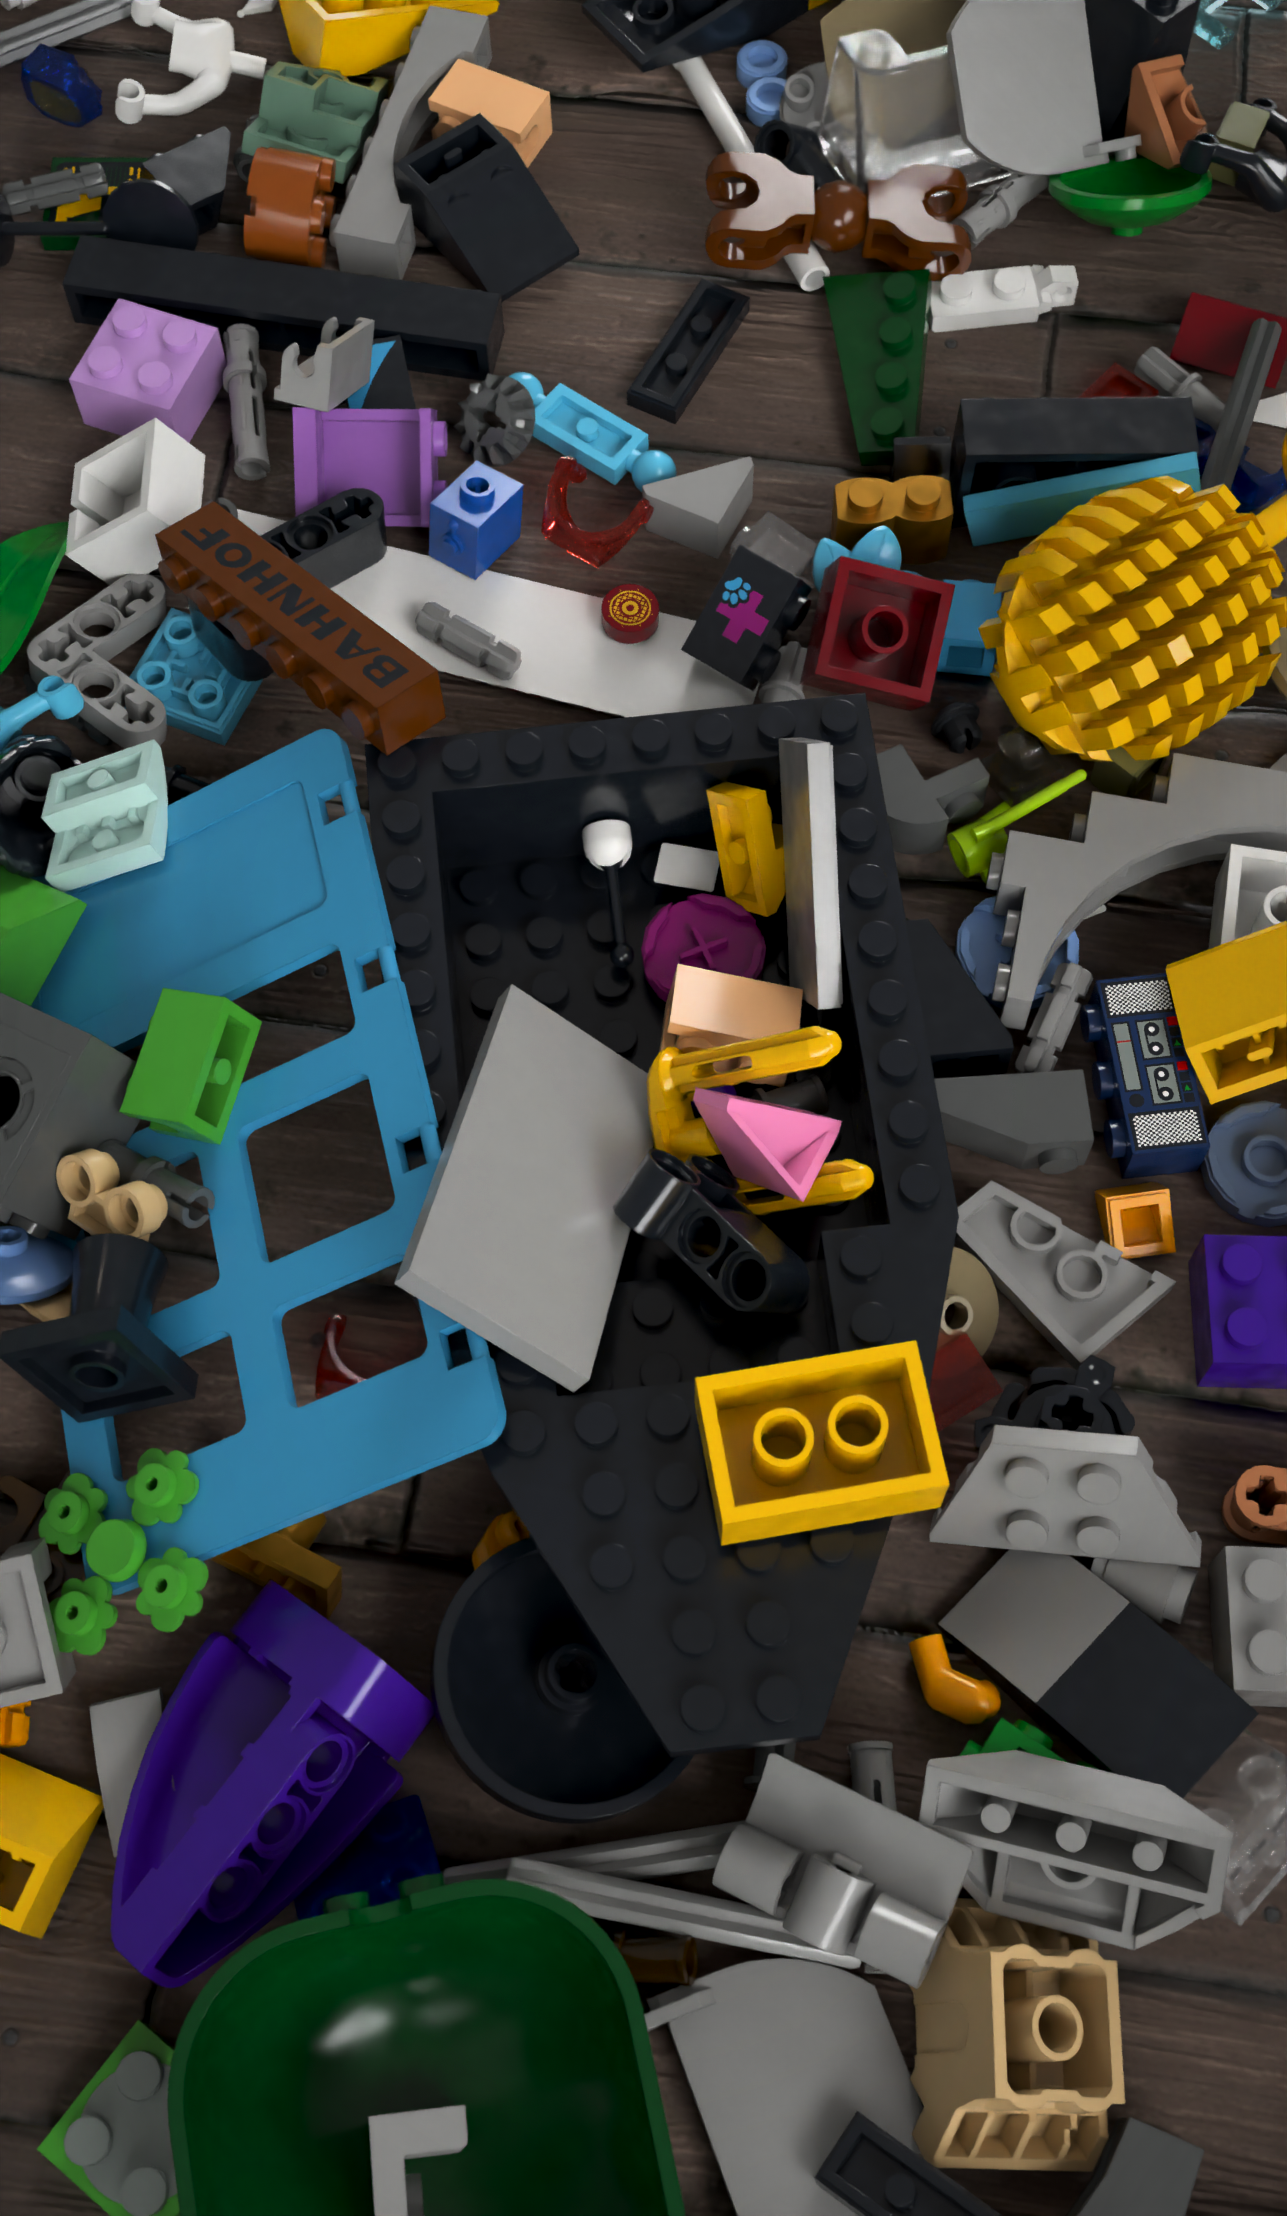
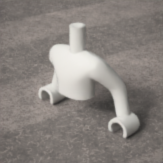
M133 0L131 16L135 23L143 27L155 24L173 34L169 71L184 74L194 79V81L176 93L156 95L145 94L143 86L135 80L123 79L118 85L115 113L119 120L125 124L137 123L142 119L143 115L180 116L187 114L220 96L228 85L231 73L263 80L266 58L235 51L234 29L225 20L217 17L194 21L180 17L160 7V0Z

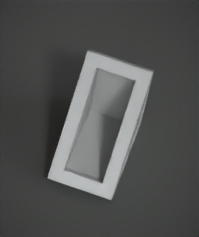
M748 456L642 485L643 523L646 530L718 559L752 503L754 464L751 457Z

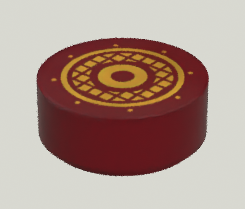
M624 584L613 588L602 601V626L608 636L620 643L636 644L647 640L655 633L659 624V603L656 596L649 589L637 584Z

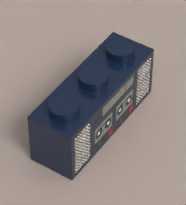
M1161 973L1096 980L1088 1005L1081 1006L1080 1024L1084 1041L1086 1043H1094L1097 1062H1093L1092 1083L1096 1098L1098 1100L1105 1099L1109 1119L1104 1122V1142L1109 1158L1117 1157L1122 1179L1198 1171L1210 1148V1141L1193 1066L1184 1047L1167 974Z

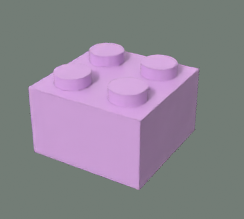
M118 298L71 374L69 382L85 425L124 436L156 417L190 443L223 386L222 373L227 367V362L218 328Z

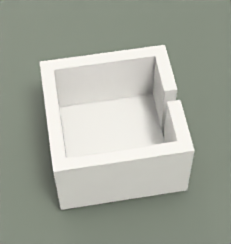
M155 417L75 463L71 505L77 508V510L69 514L65 555L109 585L128 574H149L157 569L158 563L162 561L155 534L201 508L205 455Z

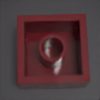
M840 556L826 567L824 571L800 684L843 695L866 693L868 701L908 711H913L930 703L955 585Z

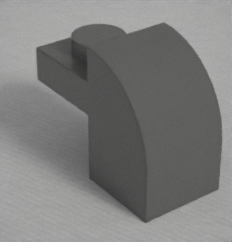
M902 744L877 754L893 850L895 852L922 855L942 850L948 823H963L971 819L983 808L990 775L978 757L924 780Z

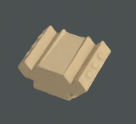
M957 1898L934 1959L921 1986L918 1989L910 1986L913 1992V2003L916 2007L917 2050L915 2068L910 2081L924 2105L913 2129L912 2136L924 2159L936 2168L1092 2172L1108 2141L1107 2109L1111 2104H1125L1117 1961L1104 1960L1099 1955L1097 1940L986 1912L974 1898Z

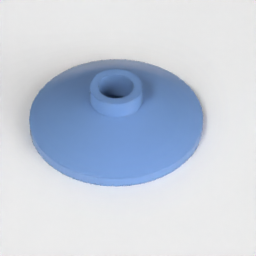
M0 1226V1305L33 1302L62 1291L73 1281V1251L67 1245L52 1237L47 1236L46 1239L41 1240L27 1233L23 1228Z

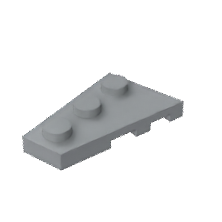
M992 1180L958 1207L959 1219L954 1243L960 1249L972 1254L985 1266L995 1286L1075 1370H1078L1079 1366L1091 1354L1094 1356L1166 1296L1177 1282L1156 1270L1151 1274L1121 1257L1122 1251L1102 1240L1097 1244L1062 1225V1218Z

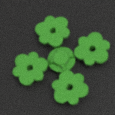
M152 1448L141 1455L137 1464L138 1473L133 1475L126 1484L128 1497L134 1499L131 1512L135 1521L130 1519L106 1520L101 1512L108 1504V1495L104 1490L94 1488L92 1479L83 1473L70 1475L64 1481L62 1489L54 1488L47 1493L44 1500L47 1512L41 1518L38 1528L40 1538L45 1537L46 1543L58 1544L59 1550L68 1555L77 1553L82 1543L87 1544L86 1559L88 1565L99 1575L91 1576L85 1581L77 1578L67 1580L62 1587V1597L54 1599L49 1604L61 1652L70 1653L76 1650L80 1654L91 1656L97 1654L103 1648L106 1641V1629L111 1628L118 1618L116 1606L109 1603L112 1597L110 1582L125 1581L138 1570V1584L143 1591L137 1597L136 1607L139 1613L151 1616V1622L157 1630L173 1632L181 1626L185 1615L195 1616L200 1612L203 1606V1598L199 1592L204 1588L208 1580V1568L202 1560L192 1557L188 1558L183 1549L171 1547L164 1553L162 1559L150 1558L143 1563L147 1551V1540L140 1525L152 1526L159 1522V1520L168 1524L177 1522L183 1512L182 1505L190 1503L198 1493V1477L194 1472L187 1470L189 1459L184 1452L173 1450L167 1454L163 1450Z

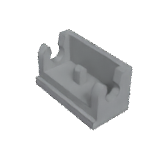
M336 317L330 318L322 328L321 344L317 346L315 355L299 366L297 364V358L300 354L299 345L296 342L289 345L282 356L280 384L274 388V399L328 413L370 381L375 320L359 317L356 319L352 329L336 339V331L339 328L338 320Z

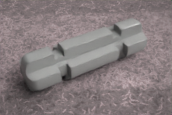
M427 602L415 620L418 633L434 642L442 639L441 646L479 667L487 664V671L502 680L511 679L519 669L522 660L520 659L521 652L518 648L504 640H500L498 643L494 642L495 635L455 614L452 618L449 617L450 610L435 602Z
M1071 962L1058 965L1050 983L1054 992L1053 994L1049 992L1045 994L1027 1035V1039L1032 1042L1030 1046L1023 1045L1015 1062L1017 1072L1032 1073L1054 1070L1058 1058L1053 1054L1055 1050L1062 1051L1081 1008L1080 1003L1076 1001L1078 997L1085 999L1093 980L1092 973L1087 969Z

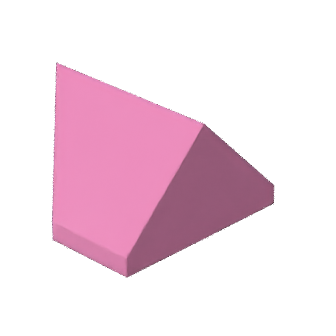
M696 1087L693 1097L699 1113L734 1177L804 1202L839 1135L842 1121L803 1109Z

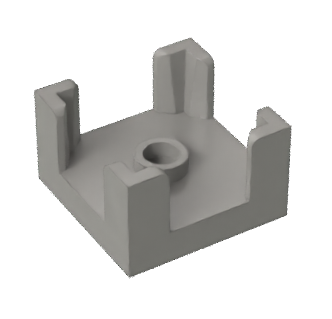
M45 1537L12 1545L0 1556V1708L61 1694L65 1691L76 1673L72 1652L65 1653L59 1650L44 1586L45 1580L52 1573V1564Z
M465 2105L369 2116L375 2216H424L421 2173L405 2175L404 2160L460 2152L468 2142Z

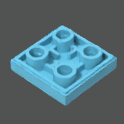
M171 608L130 675L132 680L148 690L164 704L167 725L224 746L263 679L259 681H243L231 675L197 638L193 630L191 615Z

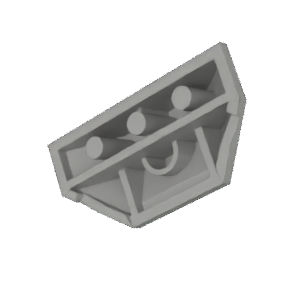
M1018 1750L935 1758L928 1761L919 1822L971 1847L974 1853L962 1886L984 1911L1131 1950H1136L1170 1935L1199 1918L1204 1920L1220 1912L1233 1833L1165 1786Z

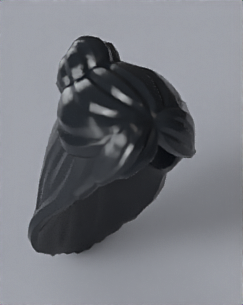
M34 734L20 735L11 740L0 751V863L4 865L7 871L25 878L46 875L55 832L46 824L41 816L51 775L82 764L78 759L72 757V751L58 736L49 734L39 736Z

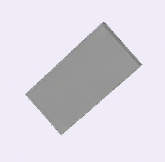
M802 737L779 739L790 987L803 989L802 999L818 1010L841 1008V1004H843L833 745H830V742Z

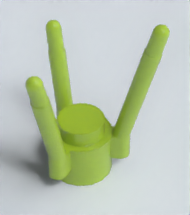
M1083 769L1076 770L1044 788L1041 781H1036L974 822L950 832L947 836L948 846L960 872L967 878L980 873L983 882L986 884L992 852L1004 854L1008 836L1004 827L1084 781L1087 777L1086 771Z

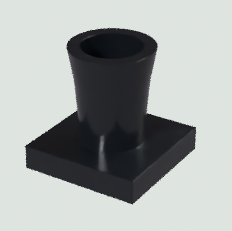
M116 1233L96 1234L82 1239L75 1245L72 1253L73 1286L69 1316L2 1332L0 1359L78 1423L195 1399L199 1374L147 1328L155 1299L166 1276L169 1264L161 1250L143 1239Z

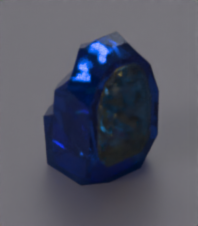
M40 43L22 62L21 81L26 97L44 116L66 126L83 127L103 115L101 104L102 90L94 84L88 70L78 64L74 55Z

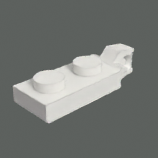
M1026 265L965 272L963 275L951 274L944 277L942 281H932L929 314L931 331L937 333L1037 322L1038 315L1051 311V307L1074 305L1079 283L1075 266L1049 265L1044 269L1040 265H1033L1031 267Z

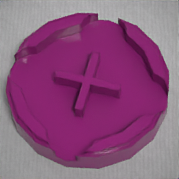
M705 893L687 896V901L678 902L673 906L671 902L659 909L645 929L641 947V960L646 981L658 997L665 1002L669 995L677 964L761 980L766 957L764 937L756 926V920L751 913L727 897Z

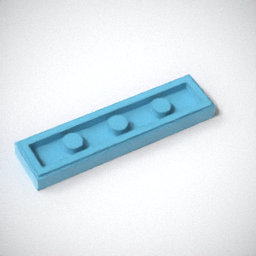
M1197 451L963 496L964 514L973 547L1042 534L1066 513L1078 505L1087 503L1094 496L1150 478L1170 476L1191 485L1194 492L1201 491Z

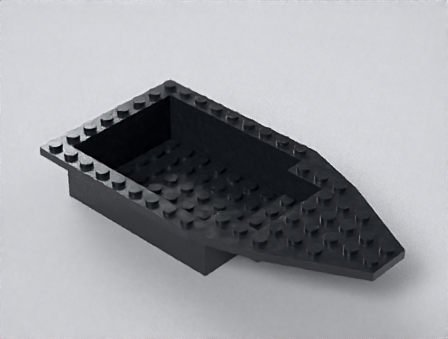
M866 693L413 739L388 756L373 744H365L372 849L396 945L394 952L400 978L405 983L439 1128H436L441 1151H443L496 1002L511 984L646 1073L649 1072L660 1049L666 1002L658 997L646 981L641 960V947L645 929L659 909L671 902L673 906L678 902L687 901V896L701 893L726 897L720 863L713 892L654 882L661 844L670 843L717 851L706 790L723 782L765 790L767 802L772 812V824L782 825L779 739L802 737L830 742V745H833L843 1004H841V1008L818 1010L802 999L799 1029L819 1026L835 1031L842 1041V1048L837 1056L822 1067L787 1073L784 1086L806 1079L807 1076L813 1074L819 1077L829 1102V1111L823 1115L842 1121L839 1135L824 1163L852 1159L868 1165L874 1174V1182L870 1189L862 1193L857 1199L771 1212L767 1215H755L792 1249L806 1265L810 1284L804 1303L796 1310L786 1314L737 1311L717 1295L663 1240L650 1239L630 1229L590 1380L575 1392L570 1391L486 1340L490 1358L494 1359L506 1409V1424L499 1438L491 1445L480 1449L494 1482L669 1757L820 1740L893 1516L721 1546L695 1409V1378L916 1340L928 1394L930 1389L959 1214ZM601 820L625 821L631 828L633 844L631 856L623 867L617 869L626 942L634 951L633 962L624 968L615 966L610 960V950L614 946L605 871L598 869L590 862L585 855L582 830L587 825ZM785 893L776 913L768 917L750 913L756 920V926L761 931L766 945V957L760 981L790 987ZM749 1082L733 1085L737 1096L746 1098L751 1097L752 1090L760 1087L765 1092L779 1088L778 1086ZM693 1111L694 1118L701 1116V1114ZM420 1136L403 1143L409 1171L427 1164ZM722 1154L705 1157L723 1167L733 1176ZM769 1189L744 1193L748 1200L783 1195ZM721 1232L719 1234V1245L721 1242ZM766 1274L763 1276V1289L766 1286ZM411 1294L422 1319L418 1298ZM465 1328L448 1335L454 1367L472 1361Z

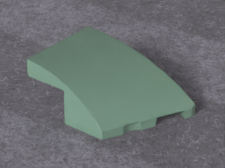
M278 61L264 75L259 116L244 131L241 152L254 156L256 149L262 146L334 158L336 160L334 182L343 184L359 160L366 139L371 135L381 104L387 94L389 80L374 77L370 87L350 82L337 70L311 68L300 64Z

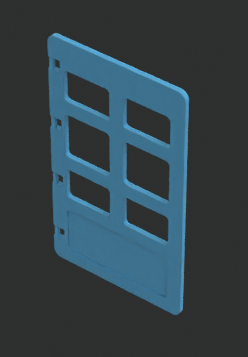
M331 729L316 730L168 805L167 843L163 861L64 892L80 899L87 906L31 1007L95 1036L117 1051L124 1053L144 1043L150 1019L154 1014L163 988L221 996L233 1001L329 954L340 951L355 1016V1025L348 1034L241 1083L220 1145L159 1134L149 1129V1127L132 1134L126 1147L146 1158L157 1156L170 1162L174 1167L196 1157L199 1159L203 1186L210 1189L215 1197L214 1208H208L219 1268V1280L213 1288L152 1314L147 1328L179 1357L231 1336L246 1415L245 1425L239 1433L187 1454L189 1459L187 1470L194 1472L199 1480L198 1493L190 1503L182 1505L183 1512L177 1522L168 1524L159 1520V1522L152 1526L140 1525L147 1540V1551L143 1563L150 1558L162 1559L164 1553L171 1547L183 1549L188 1558L192 1557L205 1561L487 1447L499 1438L506 1424L505 1404L494 1359L490 1358L486 1339L420 1299L418 1301L427 1337V1348L422 1356L302 1407H298L296 1403L281 1325L283 1316L292 1308L403 1261L442 1154L436 1128H439L405 983L401 981L395 957L396 945L366 819L361 813L355 788L358 785L347 743ZM341 794L345 816L330 822L325 802ZM46 875L38 876V877H31L32 879H34V880H36V881H39V882H41V883H43V884H45V885H48V886L54 888V887L45 879V876H46ZM379 958L384 983L368 990L363 966ZM369 1080L395 1194L394 1204L388 1211L273 1262H269L247 1150L249 1135L253 1131L359 1082ZM420 1136L427 1164L409 1171L403 1143ZM81 1229L75 1241L53 1230H50L48 1237L61 1241L73 1251L75 1245L85 1238L84 1229ZM465 1328L472 1361L454 1367L447 1336ZM61 1409L70 1475L74 1473L86 1474L92 1479L94 1488L102 1489L107 1493L108 1504L101 1512L106 1520L130 1519L135 1521L131 1512L134 1499L128 1497L126 1493L128 1480L124 1481L122 1476L113 1416L78 1423ZM82 1543L81 1551L86 1579L91 1576H99L89 1567L86 1559L87 1544ZM139 1570L125 1581L110 1582L112 1595H120L140 1587L138 1584Z

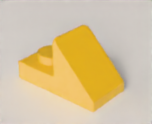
M723 782L707 789L706 792L726 897L743 906L748 912L765 917L776 913L786 893L783 826L781 824H772V812L767 802L766 791L730 782Z

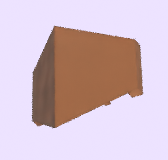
M1181 54L1138 63L1132 69L1124 137L1141 134L1142 145L1135 147L1136 152L1168 170L1181 167L1180 157L1186 142L1195 139L1201 133H1208L1207 123L1191 92L1194 89L1193 85L1187 84L1180 70L1185 64Z

